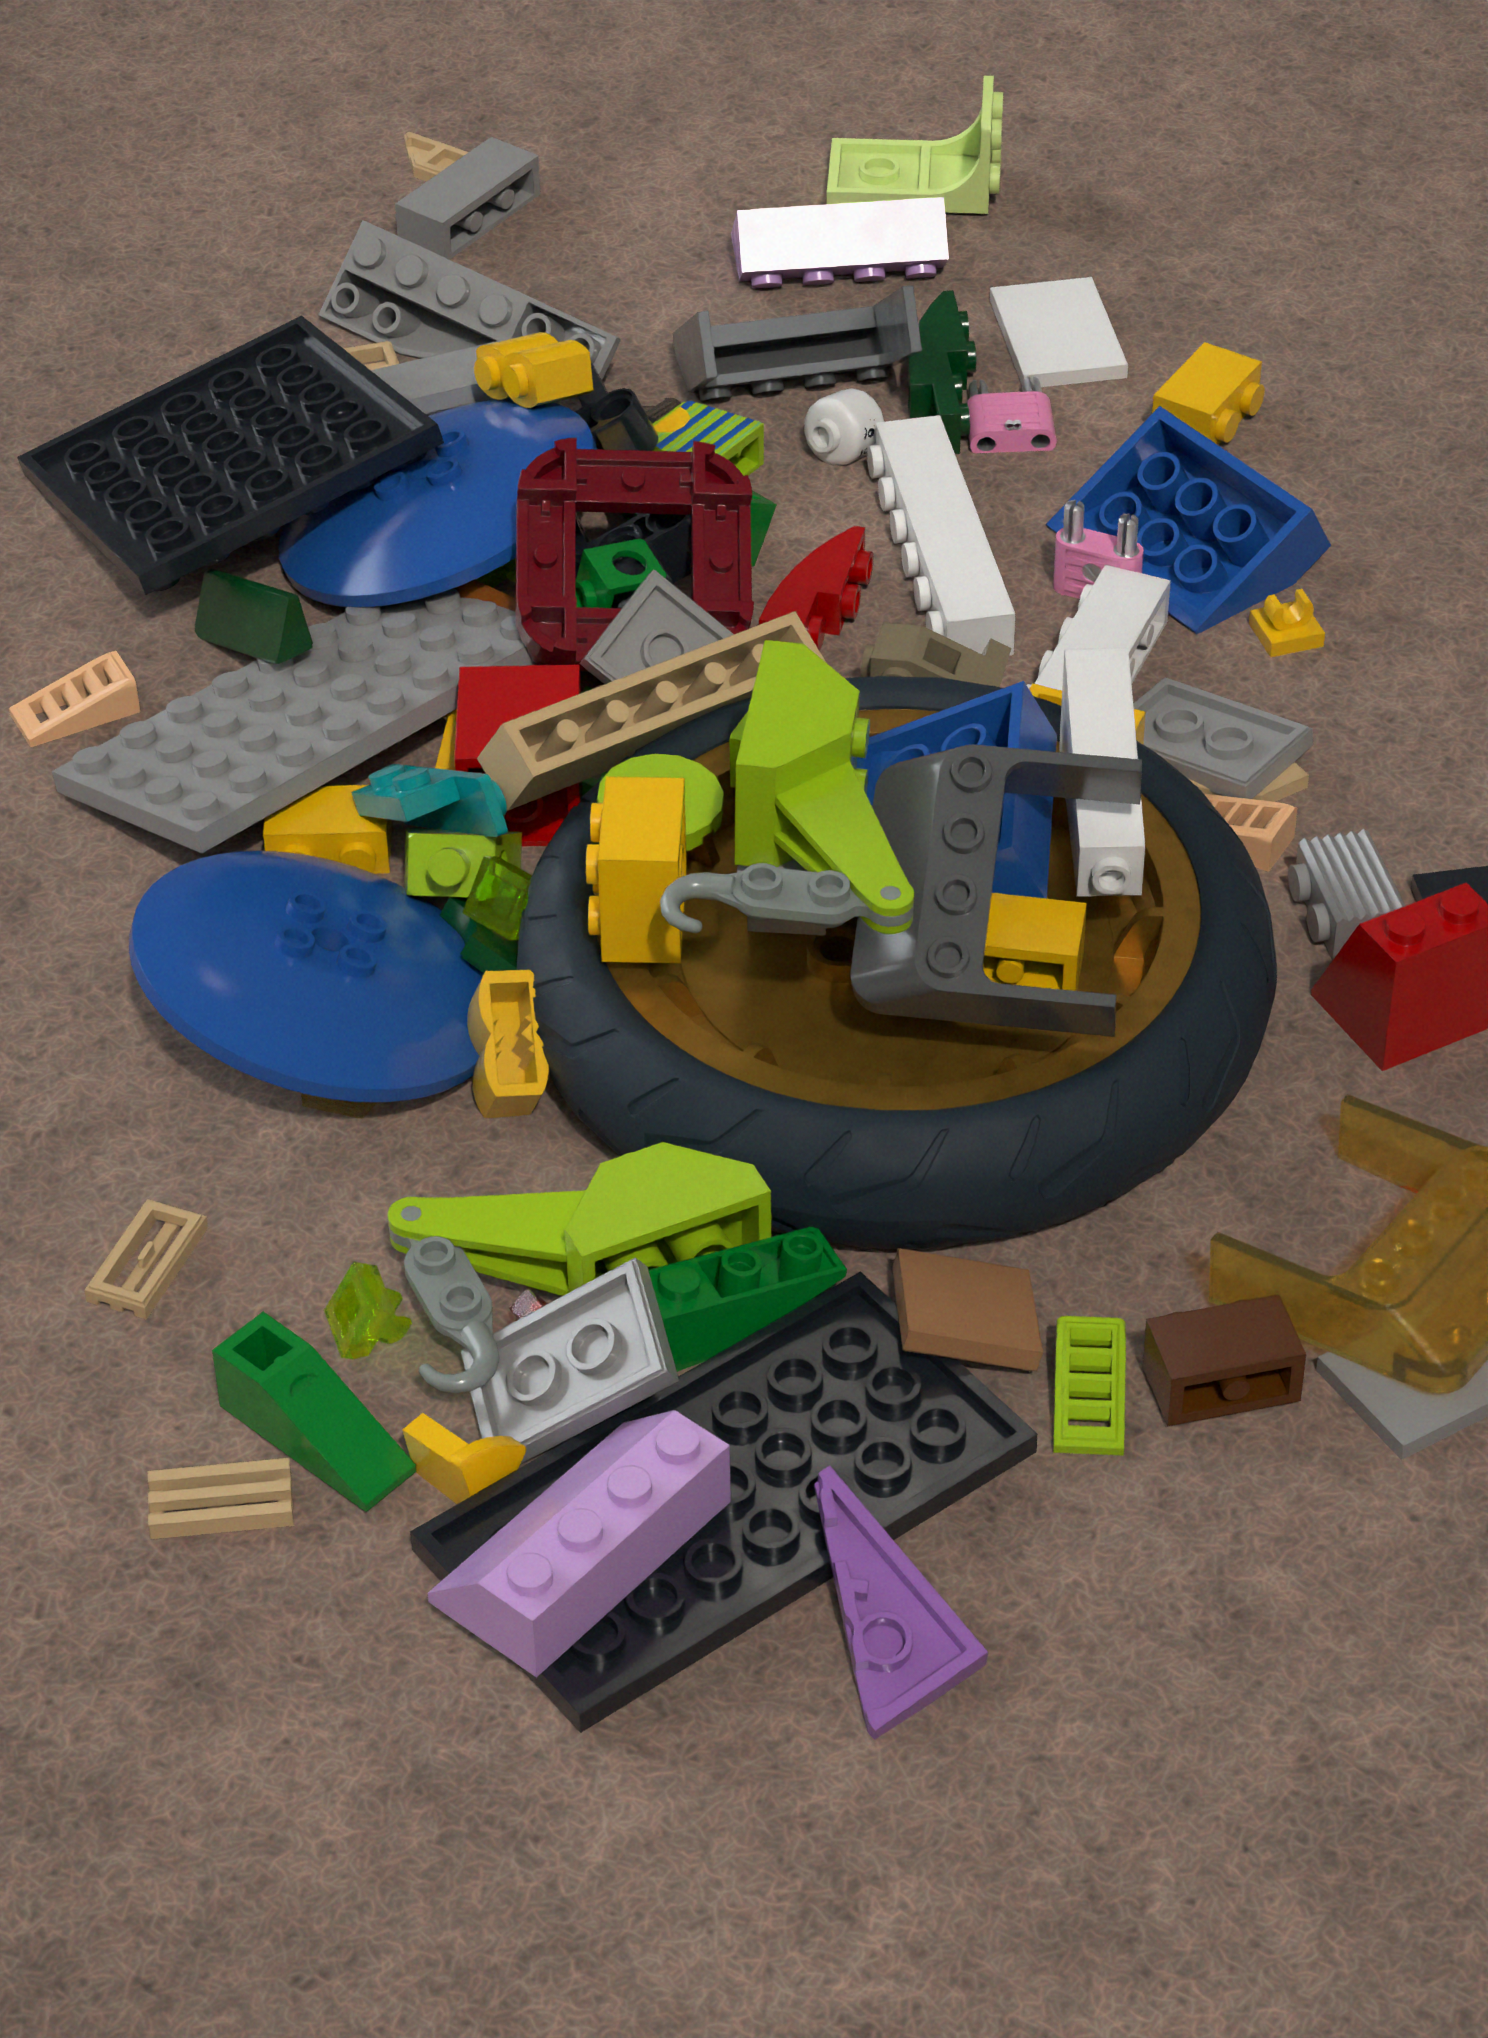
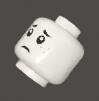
M851 388L838 391L815 402L806 414L804 433L808 446L820 460L835 466L847 465L867 456V447L875 445L876 423L884 422L881 409L871 396L864 391Z

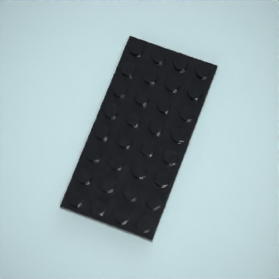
M860 1271L678 1376L679 1381L588 1428L410 1531L413 1552L442 1581L624 1422L676 1410L730 1445L731 1502L537 1678L519 1666L576 1729L582 1733L833 1578L814 1489L815 1483L818 1481V1473L829 1465L889 1536L895 1540L1036 1453L1038 1434L957 1359L903 1350L897 1304Z

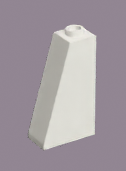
M1128 648L1064 649L1060 752L1138 759ZM1065 798L1077 896L1142 895L1145 838L1141 800L1140 805Z

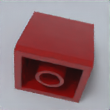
M580 665L459 667L455 771L486 774L477 757L503 723L581 694ZM582 781L508 810L503 815L508 831L522 832V846H547L573 806H577L581 802Z
M1466 882L1360 923L1313 986L1310 995L1381 1071L1487 1030L1488 903Z

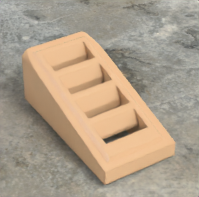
M115 650L88 662L11 706L9 712L29 746L34 747L139 713L140 706L135 678ZM67 705V709L63 711L60 709V706ZM45 712L49 719L40 723L35 714Z
M1204 794L1243 842L1255 867L1269 872L1295 837L1297 807L1272 801Z

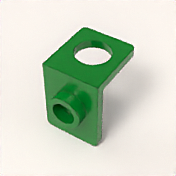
M634 539L584 549L575 582L577 607L611 608L615 594L637 590L653 569L666 579L665 571L646 541ZM619 557H631L640 561L645 567V571L638 575L624 574L615 568L613 561Z

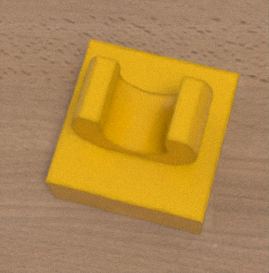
M1303 589L1296 590L1295 601L1281 604L1275 594L1268 595L1263 608L1250 610L1249 625L1270 658L1324 647L1325 632L1314 617L1313 604Z

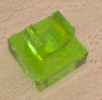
M484 856L462 914L509 940H519L522 911L525 910L527 905L528 888L531 884L532 875L498 856Z
M353 1261L324 1309L341 1358L354 1360L369 1356L378 1340L387 1344L395 1343L405 1336L412 1325L410 1318L394 1315L403 1300L402 1295L395 1290L385 1288L377 1265Z

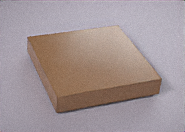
M898 1248L892 1268L903 1350L1026 1371H1037L1043 1355V1348L1028 1269Z

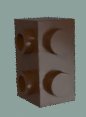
M1279 1294L1251 1300H1238L1229 1304L1186 1312H1173L1164 1316L1146 1319L1143 1368L1167 1427L1301 1401L1306 1352Z

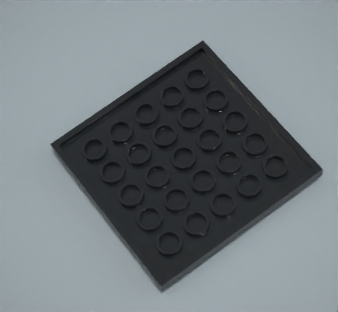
M301 315L18 456L17 459L24 475L144 595H148L154 591H164L173 587L179 582L181 577L203 566L215 565L224 561L230 555V552L253 540H263L273 536L281 526L302 515H310L322 511L335 498L351 490L363 489L374 484L380 475L400 465L412 464L426 456L427 451L443 444L444 441L439 426L434 420Z

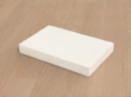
M1092 277L990 288V303L1021 384L1027 377H1030L1031 388H1033V377L1039 379L1041 387L1127 378L1128 363Z

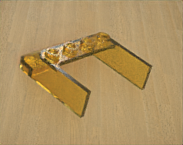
M1347 1094L1341 1100L1338 1158L1417 1194L1345 1273L1340 1275L1328 1276L1320 1274L1217 1232L1210 1239L1209 1302L1216 1305H1224L1238 1300H1251L1279 1294L1300 1340L1425 1392L1443 1394L1457 1391L1463 1388L1488 1360V1147L1473 1143Z

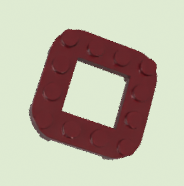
M577 438L554 441V448L540 454L526 469H522L518 481L516 505V625L519 636L527 647L529 657L534 662L543 665H580L581 660L622 609L577 607V597H575V512L690 514L692 601L733 634L750 629L754 601H752L751 566L752 486L748 475L743 476L732 462L715 453L716 445L705 442L693 441L692 452L577 449ZM580 665V671H588Z

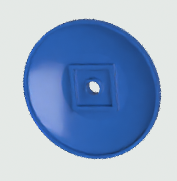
M511 398L467 404L429 415L439 426L444 441L443 444L427 451L426 456L415 463L400 465L380 475L374 484L363 489L351 490L335 498L322 511L315 514L302 515L283 526L278 550L279 559L288 580L300 593L318 602L342 607H376L399 604L435 595L468 583L503 566L516 558V505L518 481L522 469H526L540 454L554 448V441L560 439L577 438V449H597L596 442L587 423L579 414L557 403L524 408L517 405Z
M277 851L230 852L196 859L166 873L151 885L142 896L136 908L129 933V955L136 979L148 1000L174 1029L194 1045L221 1062L254 1078L288 1090L333 1100L395 1102L427 1097L463 1083L473 1076L474 1068L479 1058L469 1037L467 1014L471 999L484 973L462 958L463 955L460 953L465 946L464 939L440 916L441 910L421 896L407 895L406 888L388 879L351 865L310 855Z

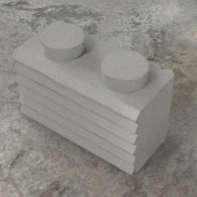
M1365 829L1361 830L1358 834L1351 831L1346 836L1340 832L1334 838L1329 834L1323 839L1316 836L1311 841L1304 838L1298 843L1296 864L1290 865L1288 870L1290 892L1294 901L1305 902L1308 908L1307 924L1310 936L1314 942H1324L1332 960L1360 923L1405 906L1370 833Z

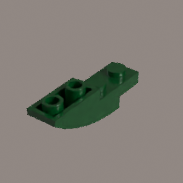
M954 290L943 291L930 304L919 321L922 351L909 358L908 413L909 419L940 415L954 453L960 454L961 436H969L970 434L969 408L967 403H962V390H967V373L976 372L977 361L974 340L969 341L967 311H958Z

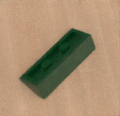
M212 568L204 572L195 621V633L200 639L273 664L283 663L313 648V641L298 595Z

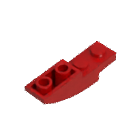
M853 526L813 550L799 562L781 581L769 598L759 618V625L796 611L819 650L822 648L825 634L840 636L846 618L856 619L861 600V586L859 584L868 585L872 576L874 554L873 551L865 550V527Z

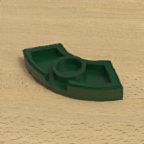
M449 897L440 916L464 939L465 946L460 953L463 955L462 958L483 973L485 971L517 970L519 929L500 910L484 898Z

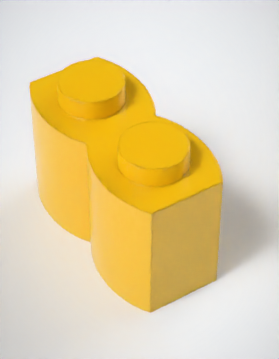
M539 332L482 345L476 349L475 379L484 393L493 399L511 398L521 407L532 408L586 395L594 390L590 352L578 341L566 340L558 342L550 334Z
M531 970L485 971L468 1008V1033L479 1055L473 1072V1093L476 1104L484 1118L531 1115L548 1081L549 1065L542 1048L544 1044L536 1032L539 1025L535 1020L533 997H536L533 988L534 974Z

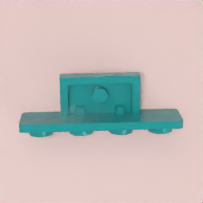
M391 764L369 775L370 785L351 792L358 814L361 816L403 821L406 825L498 837L508 832L503 816L507 812L505 797L500 787L491 780L488 774Z

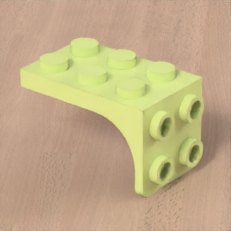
M984 75L982 107L974 123L964 132L952 138L935 141L832 138L827 183V205L944 197L945 213L988 214L989 194H999L1003 92H993L994 76Z

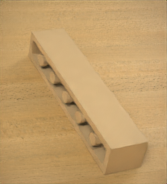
M796 611L505 722L499 727L477 759L485 773L500 787L505 797L508 811L609 771L625 757L635 754V750L649 744L673 729L718 708L752 697L765 640L802 643L822 660L825 661Z

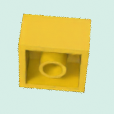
M606 776L603 803L591 804L590 837L591 842H599V844H587L586 883L593 885V893H599V896H589V935H601L602 962L681 963L683 931L670 925L663 917L660 899L665 888L677 878L687 875L685 778ZM685 902L680 905V910L683 914L685 913Z

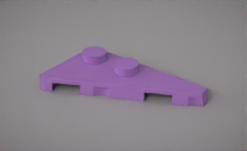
M829 1465L818 1473V1481L815 1483L814 1489L867 1732L875 1740L984 1667L987 1662L988 1651Z

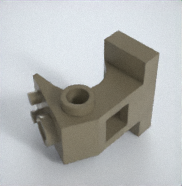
M883 622L876 644H867L865 646L861 665V677H938L1000 687L1012 648L991 638L982 654L922 625Z

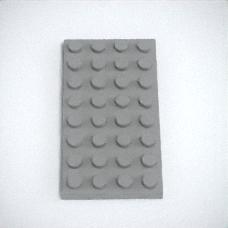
M455 589L399 604L376 607H347L345 609L346 612L332 620L308 627L313 641V648L280 664H273L257 658L256 661L237 671L223 673L213 679L212 685L191 696H184L167 704L166 710L145 721L126 725L120 730L118 736L107 742L78 751L70 762L53 770L52 775L58 793L199 853H204L457 709L459 667L534 665L536 662L529 657L527 647L519 636L515 611L497 606L491 601L460 598L459 592Z

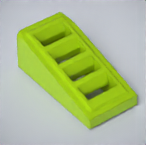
M1061 1316L1057 1319L1053 1453L1124 1456L1126 1322L1123 1319L1087 1316ZM1070 1371L1109 1372L1110 1374L1070 1373ZM1069 1397L1108 1398L1110 1400L1069 1399ZM1068 1420L1110 1421V1427L1068 1425Z

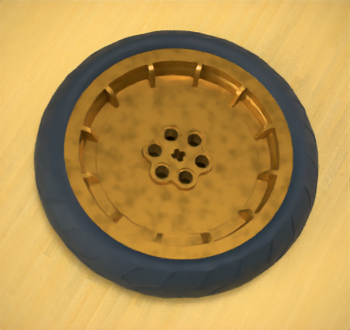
M875 676L845 678L860 691L859 718L870 719L869 737L1002 689L996 686L938 677ZM751 697L723 706L689 721L635 750V754L625 757L620 762L649 754L678 755L702 764L717 777L724 791L721 826L715 834L712 830L709 834L703 836V844L690 851H686L687 875L704 872L718 874L737 873L738 865H735V788L730 787L729 738L747 713ZM1034 697L1057 734L1056 752H1060L1061 706ZM1136 741L1138 759H1142L1141 802L1145 838L1142 895L1077 896L1065 798L1053 797L1047 899L1087 903L1084 954L1077 991L1117 995L1115 1037L873 1013L860 1005L852 990L851 965L858 917L851 918L841 926L827 928L826 935L748 931L747 916L736 907L716 900L690 899L685 901L684 914L699 920L702 923V929L698 933L683 931L681 963L602 962L601 935H589L588 932L589 896H599V893H593V885L586 883L587 844H599V842H591L590 837L591 804L597 803L599 781L581 797V802L570 810L535 867L528 885L521 916L517 970H531L534 974L533 988L535 989L536 997H533L535 1020L539 1025L536 1032L544 1044L542 1048L549 1065V1075L556 1089L575 1115L619 1156L665 1142L753 1164L771 1190V1231L785 1234L807 1227H814L819 1229L830 1243L876 1249H928L1010 1237L1021 1232L1025 1233L1069 1221L1105 1205V1202L1108 1200H1116L1171 1165L1173 1159L1177 1156L1183 1155L1234 1100L1246 1081L1259 1052L1270 1017L1277 985V962L1271 913L1260 876L1246 847L1234 830L1195 784L1156 752Z

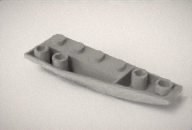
M362 220L318 314L376 343L391 341L395 352L417 358L431 357L495 341L544 332L553 336L558 342L575 340L583 344L589 350L591 362L601 380L621 341L620 338L364 220Z

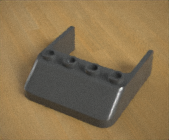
M913 285L901 287L874 306L715 326L710 325L709 311H701L693 315L672 333L675 355L687 390L691 393L699 392L700 401H708L714 398H731V388L749 385L752 387L753 395L769 391H784L783 381L804 379L805 388L817 385L836 384V374L856 372L857 382L871 378H887V368L896 366L922 351Z
M965 745L898 762L885 769L879 776L875 786L873 810L909 884L914 889L913 922L907 930L901 933L883 934L870 928L858 916L851 965V983L854 996L860 1005L873 1013L1115 1037L1117 995L1000 984L993 982L985 975L983 964L1004 792L1140 805L1142 759L985 745Z

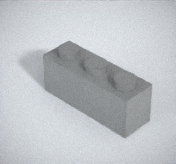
M490 137L395 203L398 236L450 260L540 195L538 155Z

